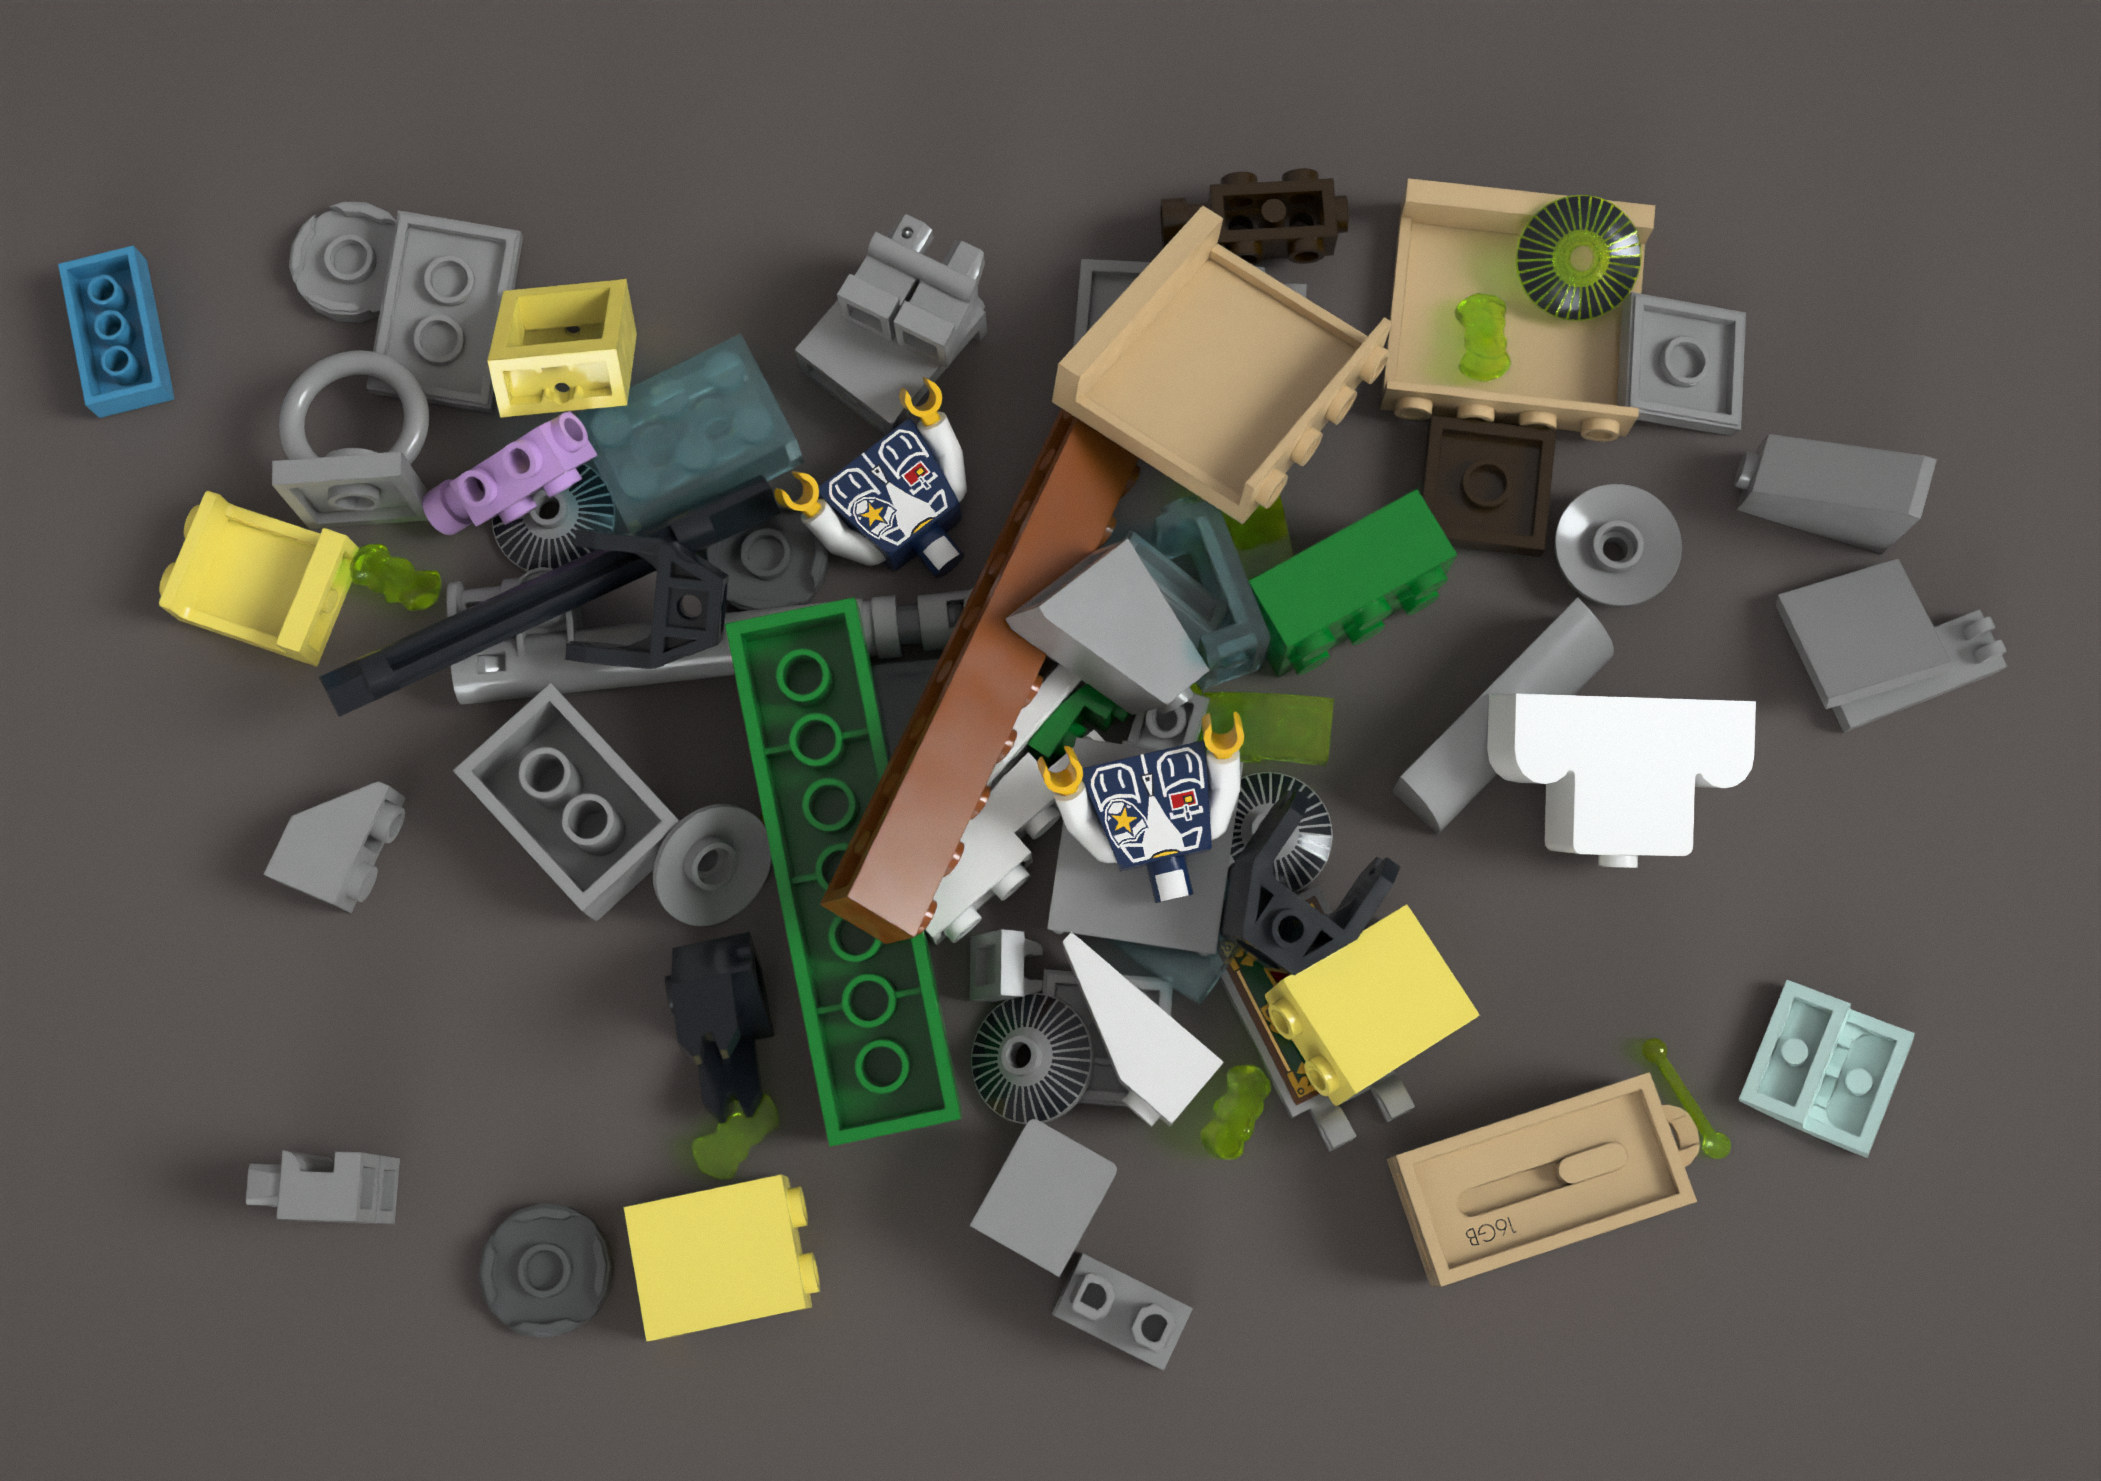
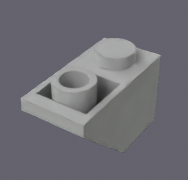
M377 781L292 815L263 875L352 913L356 902H363L375 884L378 869L374 864L384 843H391L403 825L405 809L402 808L406 797L389 785Z

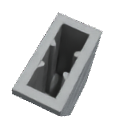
M1768 434L1754 453L1745 451L1741 458L1734 479V487L1742 489L1737 510L1882 555L1921 519L1937 459L1925 455Z
M1129 539L1093 551L1005 618L1014 632L1131 715L1155 708L1159 710L1160 714L1173 711L1194 695L1190 686L1209 671L1206 663Z

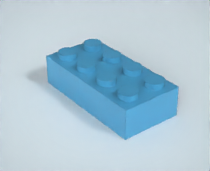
M133 245L58 264L85 406L99 418L174 400L175 397L148 263L145 257Z

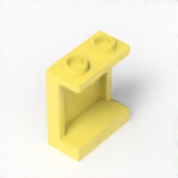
M206 491L200 505L194 506L186 518L184 525L185 541L176 562L169 564L162 575L159 587L161 596L159 606L179 621L317 667L363 552L347 535L323 528L320 534L235 506L226 501L220 494Z
M1407 904L1363 930L1357 940L1298 974L1287 976L1265 994V998L1269 1003L1268 1012L1273 1025L1284 1038L1292 1039L1306 1061L1304 1068L1310 1083L1321 1095L1328 1096L1335 1106L1340 1105L1480 1016Z
M780 1174L624 1207L646 1342L812 1308L810 1294L820 1292L819 1274L813 1252L802 1253L798 1227L808 1226L803 1191L801 1186L791 1188L787 1176Z

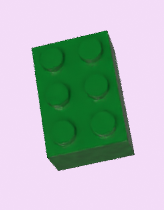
M1416 489L1249 580L1240 614L1277 677L1292 669L1295 670L1298 676H1301L1325 663L1331 657L1327 650L1349 639L1352 646H1355L1378 634L1385 628L1382 620L1403 609L1406 615L1410 616L1434 603L1440 597L1437 590L1449 580L1446 575L1457 553L1422 495Z

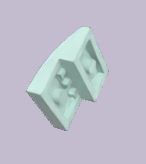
M1786 980L1739 1101L1812 1136L1868 1158L1913 1043L1915 1033L1851 1010V1003Z

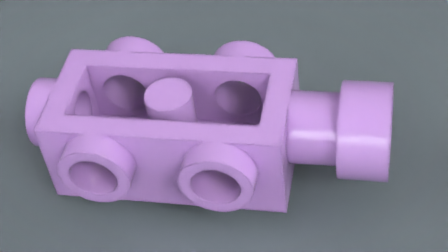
M571 411L565 412L508 444L505 448L472 469L462 473L456 479L445 480L426 492L422 501L424 513L431 525L445 535H454L472 523L477 527L498 515L504 525H507L537 507L532 495L544 489L548 497L551 498L582 480L576 468L596 457L597 453L588 440L587 431L583 423Z

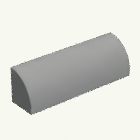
M1577 597L1399 778L1392 792L1437 835L1497 775L1489 762L1487 751L1489 694L1576 695L1614 655L1613 643L1607 631L1592 611Z

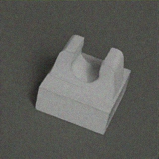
M1001 929L970 936L969 1001L997 1002L1040 992L1043 981L1029 980L1024 977V958L1043 955L1042 945L1024 938V931Z

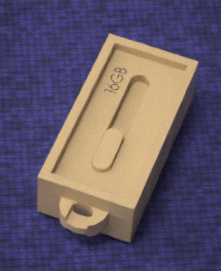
M1648 1072L1388 1158L1387 1162L1430 1287H1442L1697 1202L1685 1169L1697 1156L1700 1148L1698 1129L1689 1116L1690 1114L1676 1106L1662 1105L1651 1074ZM1670 1127L1672 1128V1130H1673V1132H1674V1134H1675V1137H1676V1140H1677V1145H1676V1142H1675V1139H1674V1137H1673V1134H1672V1131H1671Z

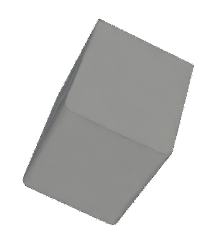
M1032 1119L1028 1121L970 1226L1056 1276L1061 1277L1114 1181L1117 1167L1113 1162L1039 1120Z

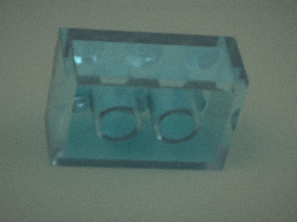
M741 333L631 387L626 406L586 409L575 415L583 423L587 431L588 440L597 453V456L592 459L630 533L639 531L760 474L769 481L804 463L797 439Z

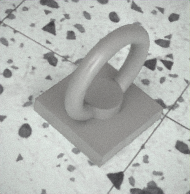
M364 350L345 351L325 357L308 367L293 382L283 400L279 415V435L288 460L272 461V486L309 529L428 521L422 504L423 497L428 492V489L411 466L425 443L429 428V407L420 382L408 368L395 359L381 353ZM362 375L380 379L394 389L403 406L404 421L401 433L389 451L377 453L361 448H344L331 451L325 457H319L312 450L305 435V418L311 402L327 385L341 378Z

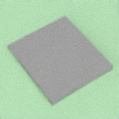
M1088 736L1076 737L1074 752L1082 768L1159 751L1158 749L1097 741ZM1240 762V784L1244 762ZM1238 799L1227 831L1219 838L1212 840V849L1185 857L1194 894L1160 903H1155L1147 866L1120 872L1117 863L1099 862L1067 831L1063 821L1047 929L1052 930L1055 934L1072 932L1074 934L1198 952L1201 956L1216 955Z

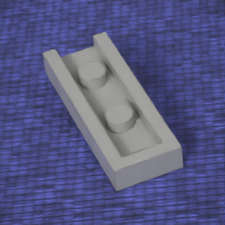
M1979 609L1934 627L1952 661L1948 673L1832 707L1843 733L1991 676L2006 668L2007 665L2002 655L2007 650L2002 640L1995 641L1991 632L1996 627L1991 617L1984 618Z

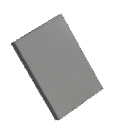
M398 210L373 352L389 356L408 368L420 382L428 403L493 414L496 397L487 360L503 291L514 290L523 242L521 231ZM368 376L366 389L369 394L399 398L394 389L387 383Z

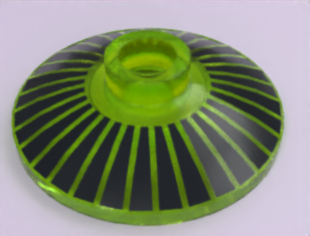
M1571 195L1548 203L1528 221L1517 244L1516 271L1523 291L1540 310L1563 320L1583 321L1600 317L1624 301L1637 281L1641 267L1642 251L1634 224L1619 207L1596 196ZM1579 246L1589 248L1593 255L1591 265L1583 271L1576 270L1570 260L1572 252Z

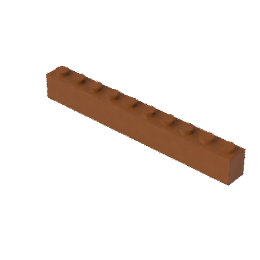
M1062 408L820 903L821 906L885 944L914 938L921 934L930 924L937 909V901L933 897L942 878L953 871L962 857L964 843L960 840L969 820L974 819L981 812L989 799L991 787L987 785L991 773L995 765L1007 756L1015 743L1017 731L1013 729V726L1020 711L1031 703L1041 687L1043 677L1038 673L1047 654L1014 632L1005 618L1090 553L1100 548L1108 540L1117 522V519L1112 516L1120 498L1131 490L1140 474V467L1136 465L1139 459L1137 456Z

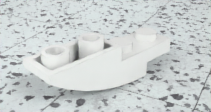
M1095 730L1087 735L1093 740L1104 741ZM1029 752L992 789L989 799L981 812L974 819L969 820L960 840L964 843L962 857L953 871L942 878L933 897L937 901V909L925 931L936 946L946 937L952 943L959 941L981 921L982 917L977 912L979 908L994 895H997L1001 901L1007 899L1030 878L1031 875L1025 868L1032 863V854L1020 839L1027 833L1033 840L1040 837L1061 817L1053 791L1048 789L1044 783L1037 761ZM1067 753L1048 770L1051 772H1061L1066 769L1070 761Z

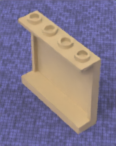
M1408 178L1400 205L1389 320L1392 321V325L1386 342V349L1390 351V356L1383 371L1380 409L1394 411L1397 417L1412 421L1427 420L1432 415L1491 423L1515 424L1523 427L1548 430L1581 432L1583 438L1598 442L1613 441L1619 436L1626 437L1638 418L1639 408L1617 406L1623 298L1602 276L1606 275L1629 291L1628 294L1631 292L1641 294L1645 244L1654 229L1656 205L1601 200L1592 229L1589 231L1588 225L1592 198H1589L1586 228L1583 230L1580 197H1578L1580 230H1576L1568 197L1574 196ZM1566 198L1574 228L1572 232L1557 203L1558 200ZM1603 201H1606L1612 205L1595 233L1593 230ZM1555 203L1569 233L1565 234L1546 207ZM1613 207H1617L1622 212L1605 232L1599 236L1598 233ZM1542 209L1546 211L1564 235L1562 238L1537 216ZM1624 213L1629 221L1603 240L1602 237ZM1535 217L1560 240L1557 242L1528 224ZM1631 223L1633 225L1634 232L1608 245L1605 243ZM1528 227L1555 243L1556 246L1553 247L1523 236ZM1637 233L1638 243L1608 250V247ZM1521 238L1554 249V251L1546 252L1520 248L1519 245ZM1640 245L1641 254L1609 256L1610 252ZM1518 250L1553 255V257L1518 259ZM1641 257L1640 266L1609 262L1610 258ZM1518 262H1553L1550 265L1518 271ZM1612 264L1639 269L1637 278L1609 268L1608 265ZM1554 267L1553 270L1523 283L1521 282L1519 276L1521 273ZM1606 270L1635 280L1632 288H1628L1607 274ZM1556 272L1555 276L1529 293L1526 292L1524 284ZM1556 277L1560 278L1536 302L1530 298V294ZM1599 279L1621 300L1615 307L1598 282ZM1562 280L1564 283L1543 310L1537 304ZM1595 282L1612 308L1606 313H1603L1593 284ZM1565 284H1568L1569 286L1556 314L1552 315L1546 312ZM1589 285L1593 289L1601 315L1593 318L1588 290ZM1574 286L1566 319L1557 317L1570 287ZM1580 287L1578 320L1569 319L1576 288ZM1582 287H1586L1590 318L1580 320Z
M1202 206L1058 363L1052 402L1233 519L1244 524L1259 505L1268 509L1276 501L1288 480V475L1285 473L1294 462L1304 466L1309 461L1322 440L1323 433L1320 431L1328 421L1337 425L1343 420L1357 396L1355 389L1361 381L1372 384L1379 376L1390 356V351L1385 349L1384 345L1392 321L1384 317L1369 336L1363 334L1219 245L1218 239L1223 218Z

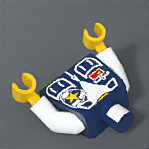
M922 377L924 384L929 389V398L925 404L913 406L908 391L903 387L899 393L900 403L904 408L915 416L920 417L917 426L911 418H908L819 487L816 480L809 474L792 471V475L800 480L803 485V494L795 502L782 489L776 488L774 494L776 501L781 506L802 512L801 521L832 554L867 566L883 563L893 571L900 569L915 556H918L937 579L952 571L965 555L947 532L962 519L960 502L967 492L961 446L946 414L937 412L942 404L941 390L933 381Z
M1233 712L1234 727L1232 730L1225 734H1217L1212 731L1210 713H1207L1203 716L1201 722L1204 738L1202 741L1082 768L1074 750L1069 746H1065L1064 749L1070 760L1066 769L1061 772L1049 771L1042 756L1038 759L1037 765L1044 783L1048 789L1053 791L1054 799L1067 831L1099 862L1117 863L1120 872L1147 866L1155 903L1165 902L1194 894L1185 857L1210 851L1212 849V840L1219 838L1227 831L1240 793L1239 749L1244 741L1242 721L1240 715L1237 712Z

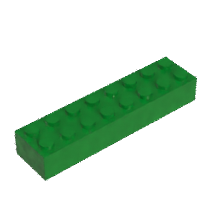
M855 597L726 623L725 627L829 1147L960 1120L963 1113L926 931L924 930L914 938L885 944L820 905L890 761L860 607Z

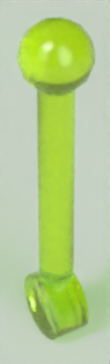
M1652 1037L1647 1039L1642 1046L1643 1057L1651 1063H1656L1683 1107L1690 1114L1689 1116L1704 1137L1702 1142L1704 1153L1712 1159L1726 1157L1731 1150L1730 1139L1723 1133L1715 1132L1666 1057L1668 1052L1666 1043L1659 1038Z

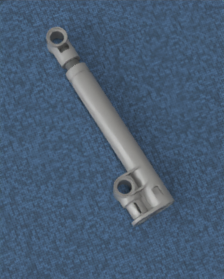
M545 567L535 568L519 578L503 579L501 586L466 590L461 581L449 582L447 587V617L553 569ZM973 588L971 590L918 595V603L897 605L896 595L872 597L871 601H863L862 598L856 599L860 607L869 656H878V659L902 657V646L922 644L924 651L944 649ZM823 603L726 613L725 624ZM582 605L451 665L454 691L460 705L531 698L538 695L550 683L561 694L732 676L735 673L725 626L723 640L718 645L672 661L656 669L565 660L566 644L570 643V641L631 645L646 639L652 634L653 621L584 629Z

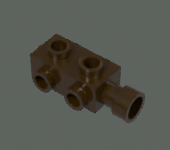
M1308 168L1290 170L1282 175V181L1258 182L1257 176L1251 172L1229 173L1221 178V184L1210 185L1209 198L1206 203H1187L1186 197L1163 198L1160 200L1163 248L1194 214L1204 206L1223 218L1218 244L1252 265L1259 264L1263 259L1288 258L1290 262L1297 264L1317 262L1323 259L1324 256L1334 255L1338 233L1348 232L1347 196H1335L1334 179H1319L1318 172ZM1296 222H1304L1308 225L1300 227H1290L1293 223ZM1242 225L1248 228L1243 230H1230L1233 226Z

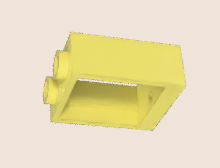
M627 279L503 291L487 360L500 418L626 406L628 404L637 332ZM578 326L580 331L571 333L566 327ZM565 383L569 386L570 390L560 392L556 389L555 385Z

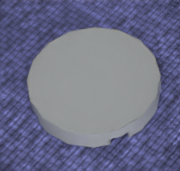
M341 202L329 206L331 210L324 212L318 218L314 214L302 224L291 244L289 269L298 292L317 313L337 322L361 323L379 317L396 220L389 212L367 202Z

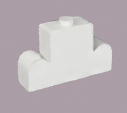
M1489 694L1487 741L1489 762L1495 773L1505 780L1516 783L1546 784L1545 846L1547 849L1575 854L1598 855V866L1638 867V855L1686 856L1691 853L1693 849L1695 787L1728 788L1736 786L1746 779L1752 769L1754 760L1756 701Z

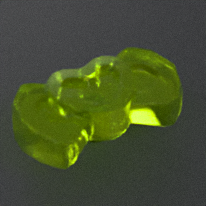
M1473 294L1462 300L1454 311L1456 319L1466 328L1464 346L1467 352L1459 361L1458 367L1463 375L1478 382H1488L1502 377L1512 364L1510 356L1506 352L1507 339L1504 336L1506 327L1504 317L1507 313V306L1504 301L1495 295Z
M380 543L360 547L354 553L349 570L353 583L368 586L373 592L383 593L387 602L402 603L409 611L424 610L437 602L442 589L439 572L436 570L416 571L409 560L391 557L387 547Z
M1244 1064L1237 1065L1228 1070L1227 1093L1221 1099L1216 1100L1213 1106L1216 1118L1201 1131L1202 1144L1206 1152L1213 1158L1235 1160L1242 1156L1244 1142L1251 1138L1254 1132L1255 1121L1264 1109L1263 1100L1268 1097L1271 1091L1270 1081L1261 1068L1255 1065Z
M763 1093V1098L751 1118L745 1117L739 1101L734 1100L733 1114L728 1116L727 1123H719L716 1133L698 1136L693 1139L691 1144L692 1156L702 1173L716 1179H731L736 1175L739 1163L744 1162L748 1158L751 1147L761 1143L766 1133L772 1132L779 1127V1112L771 1097Z

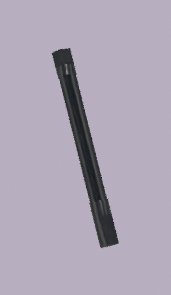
M760 474L634 533L668 536L693 553H697L780 513L768 481ZM597 549L385 647L357 658L353 662L320 676L319 679L336 713L340 717L657 570L651 563L635 553Z

